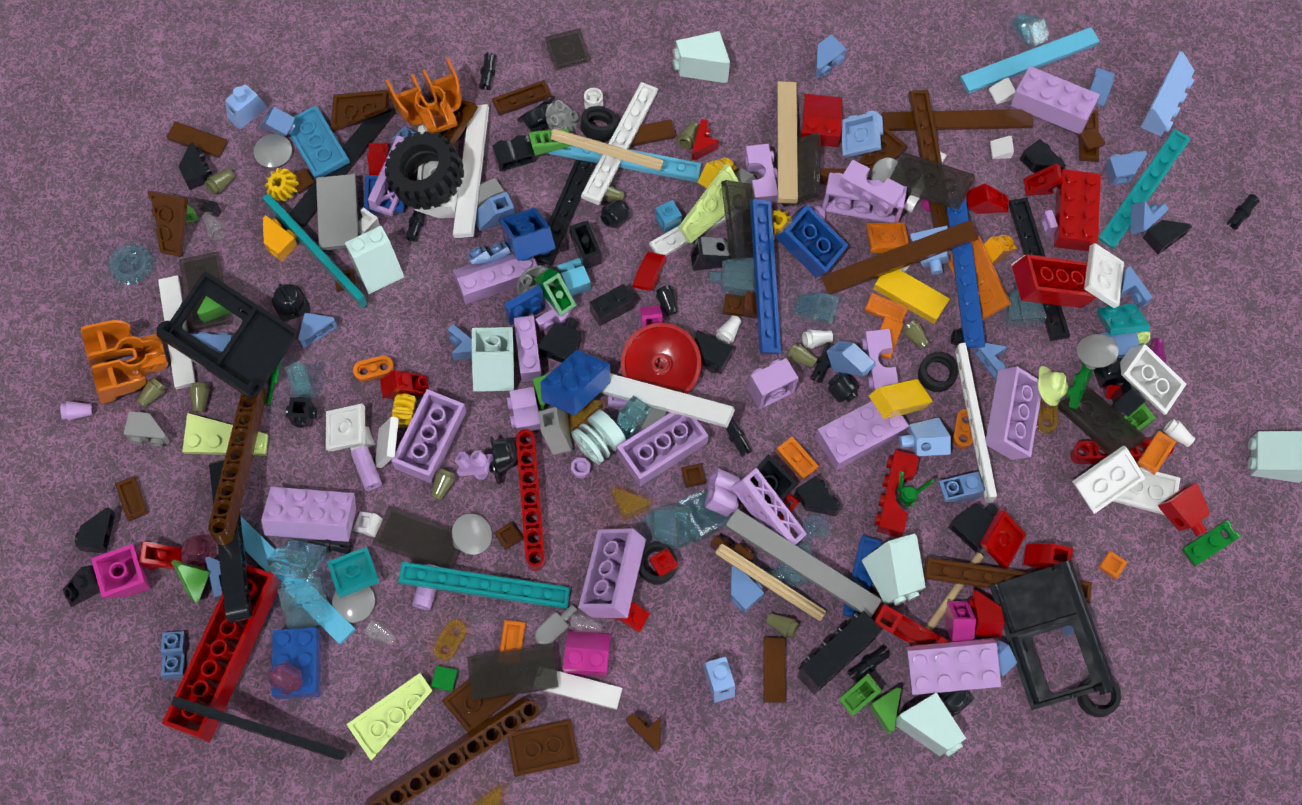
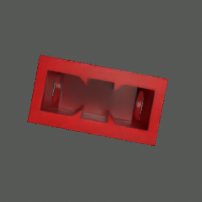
M1197 483L1184 486L1158 505L1177 530L1182 531L1191 528L1195 536H1199L1207 531L1201 520L1207 517L1210 511Z

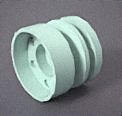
M597 410L588 418L590 427L582 423L579 425V429L573 430L571 434L582 453L594 463L600 465L604 462V458L610 456L608 448L616 451L617 446L625 442L626 438L617 424L605 412Z

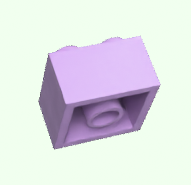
M787 358L781 361L777 359L764 369L758 368L752 372L748 391L758 408L761 409L794 393L798 376Z

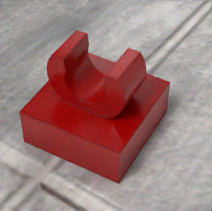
M668 548L649 558L650 563L660 578L678 568V564Z

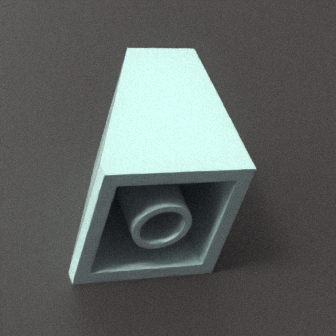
M720 31L676 41V48L673 49L675 59L672 62L674 70H678L680 76L722 83L728 82L730 61Z
M382 226L345 242L351 262L368 294L404 278L392 245Z
M513 327L472 328L473 391L514 390Z
M1258 431L1249 439L1248 449L1251 450V457L1248 459V469H1251V476L1297 483L1302 481V431Z
M916 534L887 541L861 560L885 605L894 603L896 606L905 602L906 599L912 601L920 596L919 592L926 588Z
M937 693L896 718V727L939 756L945 753L947 757L963 747L961 743L966 739Z

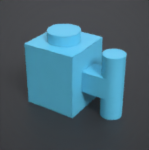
M580 258L557 265L559 273L562 272L561 277L571 296L591 290L590 280L584 265L580 266L582 265Z

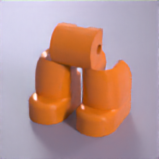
M449 57L445 58L449 72L448 76L430 81L426 70H422L426 87L435 100L432 103L425 101L414 74H410L414 88L396 95L389 80H385L390 99L400 116L411 125L422 124L425 131L432 134L457 126V120L453 112L460 107L462 95L457 74Z
M110 320L80 328L100 404L114 402L118 396L141 389L146 385V378L143 375L152 374L168 367L161 339L157 337V334L140 338L134 337L131 333L130 324L121 320ZM131 354L133 355V358L126 361H121L119 359L115 361L106 362V360Z

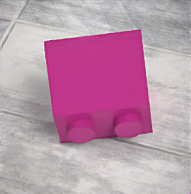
M134 544L91 558L103 599L133 596L151 589L145 567L139 563L140 550Z
M568 631L563 665L564 673L607 677L611 634Z

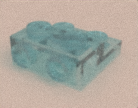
M708 488L679 500L673 508L674 518L676 521L682 522L685 527V535L689 539L692 538L695 543L711 536L714 531L725 527L731 518L730 515L726 517L705 507Z
M289 539L283 547L277 546L267 559L269 571L276 575L308 581L328 554L327 547Z
M310 575L303 578L304 582L295 584V581H289L282 584L283 588L278 589L288 629L310 628L332 621L324 584L320 577L316 578L315 575Z

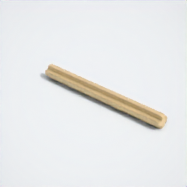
M553 129L551 133V139L554 141L652 169L661 170L663 160L558 129Z
M719 545L716 555L816 620L821 621L824 618L826 611L726 545Z

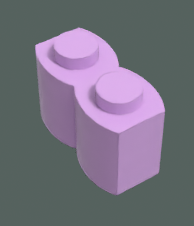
M534 387L510 391L507 403L509 410L513 409L514 416H510L512 428H516L517 433L523 429L530 431L541 429Z
M717 468L709 478L705 507L726 517L732 512L734 513L738 508L739 501H737V495L731 489V486L740 480L739 477Z

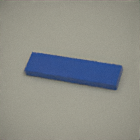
M861 535L851 581L870 592L872 579L861 560L881 546L882 540ZM844 604L842 615L851 617L855 613L861 614L847 604Z

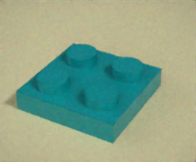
M1125 304L1116 308L1111 306L1097 308V316L1110 336L1149 331L1150 324L1136 304Z
M367 546L327 561L339 598L380 583Z

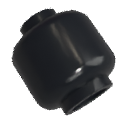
M613 199L601 209L600 218L607 227L618 228L629 219V207L624 201Z
M839 372L828 382V392L838 402L845 400L850 402L857 395L855 391L858 385L847 373L841 374Z

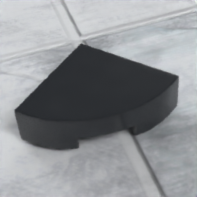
M214 201L204 202L201 207V211L217 217L221 213L218 203Z

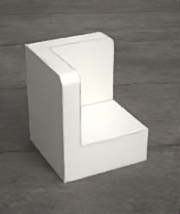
M365 208L361 209L362 218L358 221L359 235L380 226L379 220L375 215Z

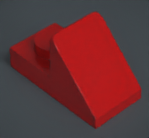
M701 119L691 160L695 161L718 149L719 140L709 138L711 129L708 128L709 120Z
M388 142L369 143V152L367 153L369 175L380 174L389 154Z
M1051 165L1023 178L1026 196L1054 194L1053 187L1063 183L1060 165Z
M142 541L139 563L149 570L157 567L175 570L171 562L173 560L182 561L184 549Z

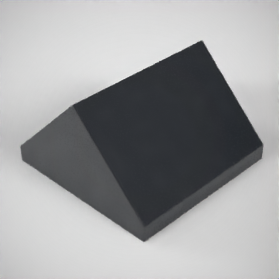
M769 454L756 467L781 500L798 484ZM754 476L750 478V481L753 483V485L755 487H759L756 478ZM764 494V499L766 500V502L771 504V498L769 497V495Z

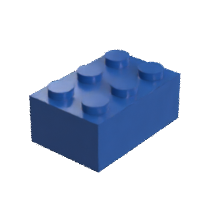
M808 204L798 209L775 236L815 278L826 273L849 246Z
M536 207L499 219L504 240L517 261H526L531 259L532 256L547 254L551 250L556 249L550 227Z
M576 350L540 382L541 401L575 416L610 384V364Z
M316 627L272 631V696L276 700L320 697V632Z

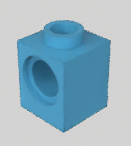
M673 200L655 208V219L664 233L681 224L682 215Z

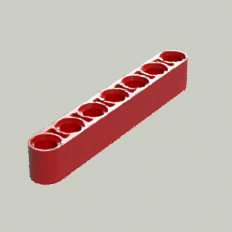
M523 429L518 432L516 443L525 559L530 570L539 571L545 565L536 443L534 433L528 429ZM525 438H529L531 440V442L528 444L521 443V441ZM527 457L533 459L532 462L528 464L522 462L523 459ZM532 477L534 481L532 483H525L524 479ZM533 496L536 500L533 503H527L525 501L526 498ZM531 516L538 518L535 523H529L527 519ZM532 536L539 538V541L536 543H530L528 540ZM534 556L541 558L540 562L536 564L531 563L530 559Z

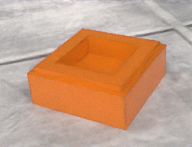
M1109 550L1098 568L1116 580L1128 562Z

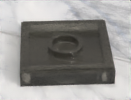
M580 28L545 37V43L555 71L591 62Z

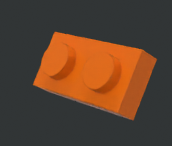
M793 437L776 449V452L802 481L819 468L817 463Z

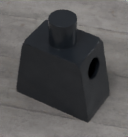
M697 237L690 253L692 270L724 268L728 259H738V248H729L726 238Z
M569 317L565 325L557 322L554 323L540 342L538 354L562 363L576 350L579 351L582 339L581 332L576 330L579 322Z
M989 503L985 509L979 504H975L955 518L948 528L975 553H979L983 549L980 542L999 509L992 503Z

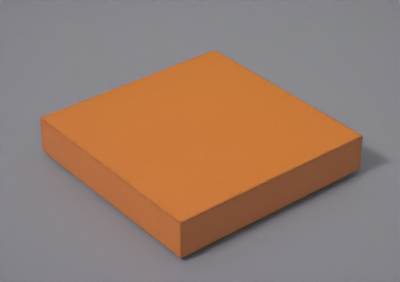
M866 223L870 254L884 253L909 243L905 223Z

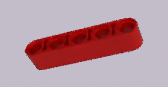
M1153 438L1081 441L1071 450L1070 458L1076 464H1098L1124 445L1135 462H1138L1143 454L1138 448H1142L1145 451ZM1174 447L1168 454L1167 458L1173 453ZM1098 449L1102 450L1105 455H1101ZM1077 450L1083 451L1085 456L1079 455Z

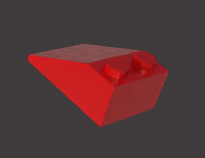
M814 94L804 95L800 143L838 148L842 122L841 97Z

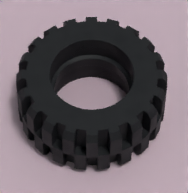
M426 131L423 134L420 132L413 133L414 136H406L404 141L398 142L395 145L396 148L390 151V158H387L385 163L387 167L385 168L386 181L399 200L406 206H412L413 209L418 210L421 207L423 210L431 209L432 206L437 208L441 206V203H447L450 200L449 198L458 192L457 187H461L463 182L461 178L464 177V165L459 154L446 137H442L438 133L432 134ZM429 161H438L436 170L429 177L418 181L411 180L413 172L421 164Z

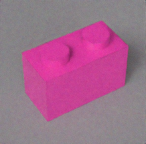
M947 601L945 626L951 641L974 640L976 618L969 602Z

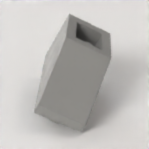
M556 407L539 411L541 432L552 454L558 455L573 451L568 412Z
M129 411L124 435L130 443L141 445L142 442H147L155 447L170 444V440L150 413Z

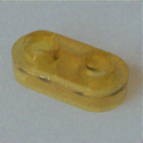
M1041 397L1036 426L1040 432L1049 434L1058 426V404L1056 406L1049 405L1046 408L1042 404L1045 401ZM1047 421L1050 426L1046 427L1043 422Z
M452 620L446 624L433 648L438 660L445 662L455 656L467 633L463 622ZM454 629H459L460 633L458 635L452 634ZM442 648H449V652L447 654H442Z

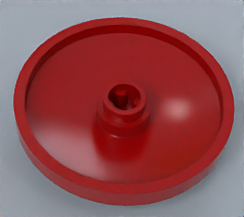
M654 323L640 328L628 339L621 355L623 377L688 394L696 385L702 368L701 353L695 340L682 328L669 323Z

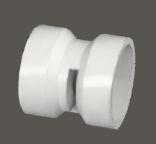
M590 88L585 91V109L592 106H603V93L601 90Z

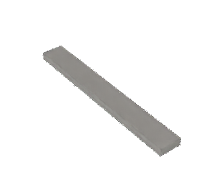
M736 509L725 526L733 533L859 613L865 611L871 618L881 602L880 598L739 509Z

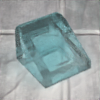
M810 515L802 520L804 531L807 533L805 535L806 539L831 536L827 516Z

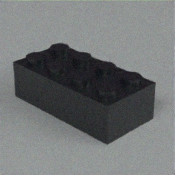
M865 611L860 615L857 613L852 615L844 629L839 627L831 635L829 643L824 641L816 649L813 657L809 655L800 663L801 665L798 667L800 671L797 677L814 695L866 649L882 631Z

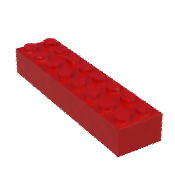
M247 565L252 618L229 623L225 615L222 592L174 696L219 711H225L281 587L282 581L276 575ZM170 704L161 724L174 731L210 743L219 722L172 707Z

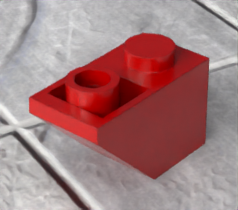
M986 183L966 191L968 209L977 214L1009 212V199L1007 195Z
M394 370L380 379L382 398L395 400L396 395L403 393L420 397L424 396L427 389L429 390L427 376Z
M1054 543L1026 544L1022 565L1045 569L1071 560L1073 548Z
M973 590L971 599H968L967 602H969L976 618L975 637L1001 638L1004 627L1001 606L979 591Z

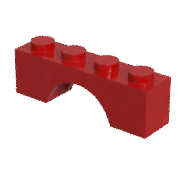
M895 450L892 456H888L886 468H889V473L884 475L882 487H886L885 493L880 494L878 506H882L881 512L876 514L874 525L877 526L876 532L899 538L902 537L908 513L898 505L895 498V489L899 485L900 471L904 472V482L913 480L916 475L919 456Z
M883 603L879 604L872 617V620L879 627L913 646L950 642Z

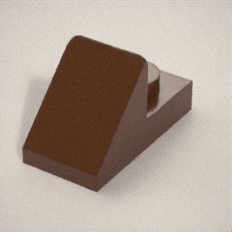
M747 290L745 296L725 294L723 314L757 318L756 295Z
M632 713L626 719V723L658 753L660 751L661 717L647 728L646 725L648 723L640 715L636 717Z

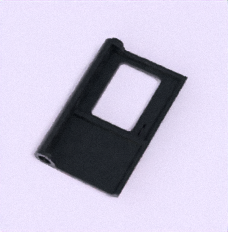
M206 271L202 273L171 320L161 322L157 327L158 338L249 399L258 395L297 336V331ZM202 296L209 297L242 319V324L221 353H218L182 328L183 323Z
M1072 560L990 585L995 603L1002 608L1003 628L1010 649L1017 661L1016 666L1031 710L1098 691L1100 695L1113 692L1112 687H1115L1116 684ZM1065 626H1072L1087 666L1091 683L1057 694H1051L1032 638L1035 635Z

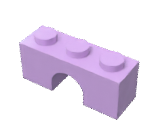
M769 144L746 146L744 157L747 171L758 172L763 176L762 179L752 180L750 189L752 200L771 201V204H776L778 185H776L775 180L777 179V169L773 168L772 164L774 162L773 151H770Z
M852 160L841 177L839 187L844 192L859 197L863 202L876 206L880 211L891 214L902 197L905 187L889 178L881 186L870 185L866 180L870 168Z
M534 316L514 318L522 382L533 381V378L541 376Z
M890 329L866 331L864 338L861 339L862 350H866V354L876 364L869 371L870 376L867 377L868 388H872L873 392L878 387L898 383L896 367H884L878 360L881 354L891 353L892 351Z

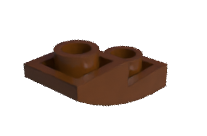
M717 535L710 544V547L715 551L720 544H724L732 549L728 540L723 537L719 538ZM737 543L732 550L753 562L754 556L752 551L747 546H741Z

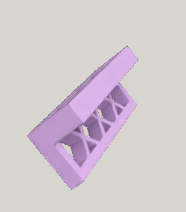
M397 135L391 150L396 148L395 145L398 142L404 141V137ZM384 163L368 198V203L371 210L392 216L399 198L394 192L390 193L388 190L389 185L385 176V168L387 167ZM390 198L392 204L389 209L380 206L382 201Z
M757 468L731 486V489L753 518L794 545L807 534ZM754 476L758 481L759 487H755L750 478ZM764 494L769 495V497L771 498V504L766 502V500L764 499ZM777 510L781 511L784 515V521L780 520L777 516ZM790 527H793L798 533L795 538L790 533Z

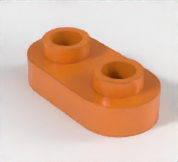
M388 356L361 360L353 367L355 378L361 382L379 379L394 371L393 361ZM386 365L388 367L386 370H381V366ZM367 370L368 372L367 374L362 375L361 371Z
M962 409L955 419L952 440L956 447L967 449L972 445L973 439L969 423H964L962 420L963 418L968 419L967 410ZM959 437H965L966 442L960 441Z

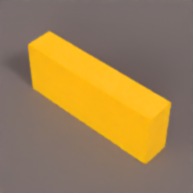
M900 269L880 276L873 288L894 302L909 307L908 310L934 325L950 298Z
M918 379L878 387L869 395L883 419L921 411L933 402Z

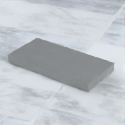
M349 174L316 178L319 248L322 251L346 248L345 242L359 236L356 175Z

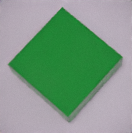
M436 666L431 688L453 692L458 670Z

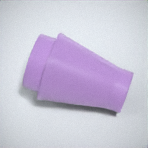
M71 401L61 403L62 420L67 419V421L93 415L92 403Z

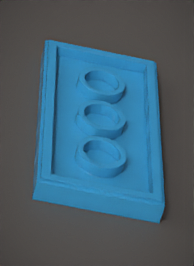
M317 105L294 116L293 123L295 127L289 135L315 179L324 177L350 163Z

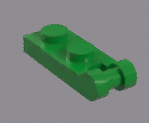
M1081 362L1080 374L1076 373L1074 377V387L1070 386L1067 398L1070 399L1069 407L1073 409L1078 408L1092 377V369L1086 368L1083 362Z
M1229 519L1182 549L1194 567L1242 537L1238 531L1235 532L1231 525L1233 524ZM1222 531H1225L1229 536L1227 539L1222 536Z

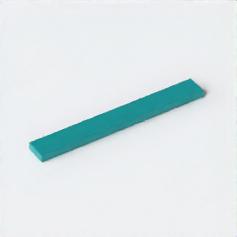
M1176 129L1173 130L1098 237L1099 241L1113 250L1131 226L1132 205L1140 202L1147 203L1190 141V137Z
M267 193L262 198L266 206L288 230L294 233L296 239L361 309L367 305V301L360 290L270 194Z
M401 562L398 584L561 609L568 608L570 587L408 562Z

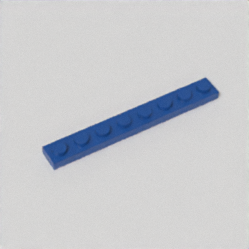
M966 198L946 200L949 228L969 221ZM972 242L951 249L963 343H966L967 349L985 347Z
M752 200L750 202L759 353L778 355L781 353L771 201Z

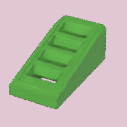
M567 128V129H558V130L565 131V132H568V133H569L568 128ZM552 130L529 133L535 156L572 145L558 141L553 142L551 139Z

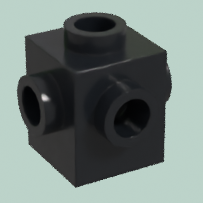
M290 397L289 406L287 405L286 418L289 419L293 426L298 428L312 426L313 419L317 417V407L314 406L311 398Z

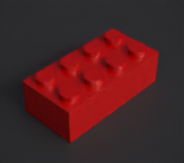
M1062 169L1063 183L1057 185L1055 219L1058 228L1054 233L1053 247L1089 252L1090 245L1098 243L1101 174Z
M1026 254L1012 265L1021 301L1083 308L1097 298L1084 289L1087 262Z

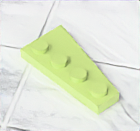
M724 165L678 226L688 243L695 241L697 237L702 235L746 197L730 165Z
M187 413L182 452L184 454L226 455L233 425ZM258 432L253 455L266 456L267 434Z
M421 673L347 724L371 761L432 692V689Z

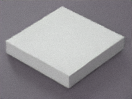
M363 404L326 411L327 451L365 445V406Z
M390 417L379 428L375 458L376 468L384 467L395 457L399 421L396 417Z

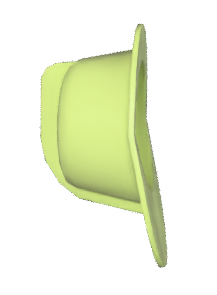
M1041 366L1039 367L1038 390L1042 399L1048 405L1056 406L1059 403L1060 399L1068 392V383L1064 373L1052 372L1049 368Z

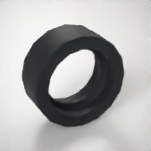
M592 106L583 111L580 129L586 137L596 141H604L613 136L617 126V116L613 111L603 106ZM600 120L607 123L608 126H595L589 121Z
M943 352L928 354L922 360L918 369L920 383L932 392L948 390L954 384L958 375V366L955 360ZM932 362L944 364L949 370L948 379L944 382L931 380L926 373L927 366Z
M651 543L644 547L638 572L646 582L653 585H661L669 582L674 576L676 569L660 578L658 575L650 574L645 567V560L649 554L661 552L668 548L677 562L674 550L668 545Z
M1091 678L1085 679L1079 687L1090 684ZM1115 682L1116 686L1112 687L1113 692H1110L1111 702L1107 707L1103 709L1096 708L1089 703L1087 695L1077 697L1081 709L1093 717H1105L1113 713L1121 702V690L1118 684Z

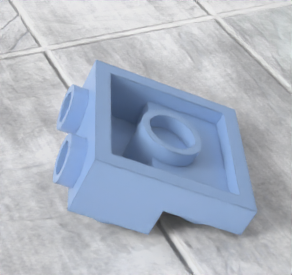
M868 111L863 115H852L842 120V150L845 158L881 150L880 135L883 134V121L879 113Z

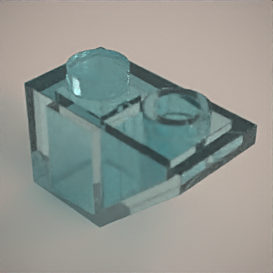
M1020 13L1009 21L1026 45L1036 46L1050 39L1045 18Z
M821 292L799 295L793 315L832 324L839 297Z
M295 362L285 367L293 397L317 399L313 378L306 363Z
M634 395L619 411L616 422L626 440L638 433L650 409L649 405Z

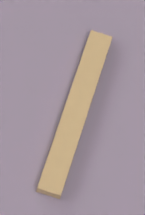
M778 81L777 83L778 203L797 204L796 82Z

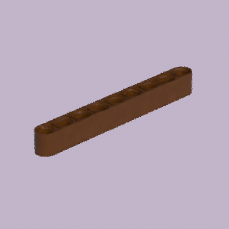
M264 387L252 399L247 398L243 394L240 395L208 525V530L218 545H227L234 538L267 397Z
M529 696L520 698L369 796L365 805H373L375 803L382 805L406 804L536 719L540 713L539 705ZM527 704H533V708L530 712H523V709ZM509 716H514L513 723L510 725H506V718ZM491 728H495V734L487 737L486 732ZM470 741H477L475 748L467 749ZM458 753V758L455 761H448L450 754ZM438 765L439 770L437 773H429V769L432 766ZM413 778H420L418 785H410V781ZM393 791H401V795L398 798L393 799L390 797Z

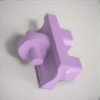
M479 450L474 451L469 456L466 452H459L455 459L456 464L459 466L456 473L459 476L474 475L478 480L486 479L491 471L489 466L493 461V454H483Z

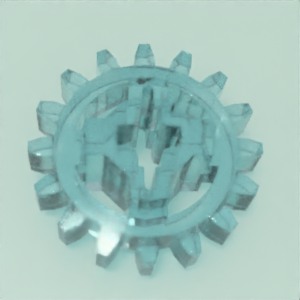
M125 243L123 249L118 246V252L111 253L114 258L108 259L111 264L108 266V269L113 278H116L119 283L124 281L126 285H129L130 281L136 285L138 279L143 282L144 275L150 276L148 269H153L151 265L153 259L149 251L145 250L143 245L137 247L135 243H132L131 247Z

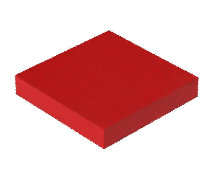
M998 510L980 545L1001 567L1008 569L1026 533L1004 510Z

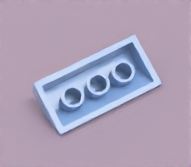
M1180 51L1141 125V128L1158 136H1162L1165 131L1169 132L1173 124L1170 120L1172 117L1175 118L1180 110L1178 104L1183 103L1187 96L1185 90H1189L1194 81L1191 78L1194 69L1183 52Z

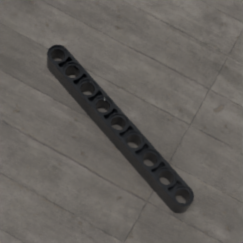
M225 459L209 463L213 505ZM239 512L233 540L227 545H218L224 609L229 623L252 618L242 523Z

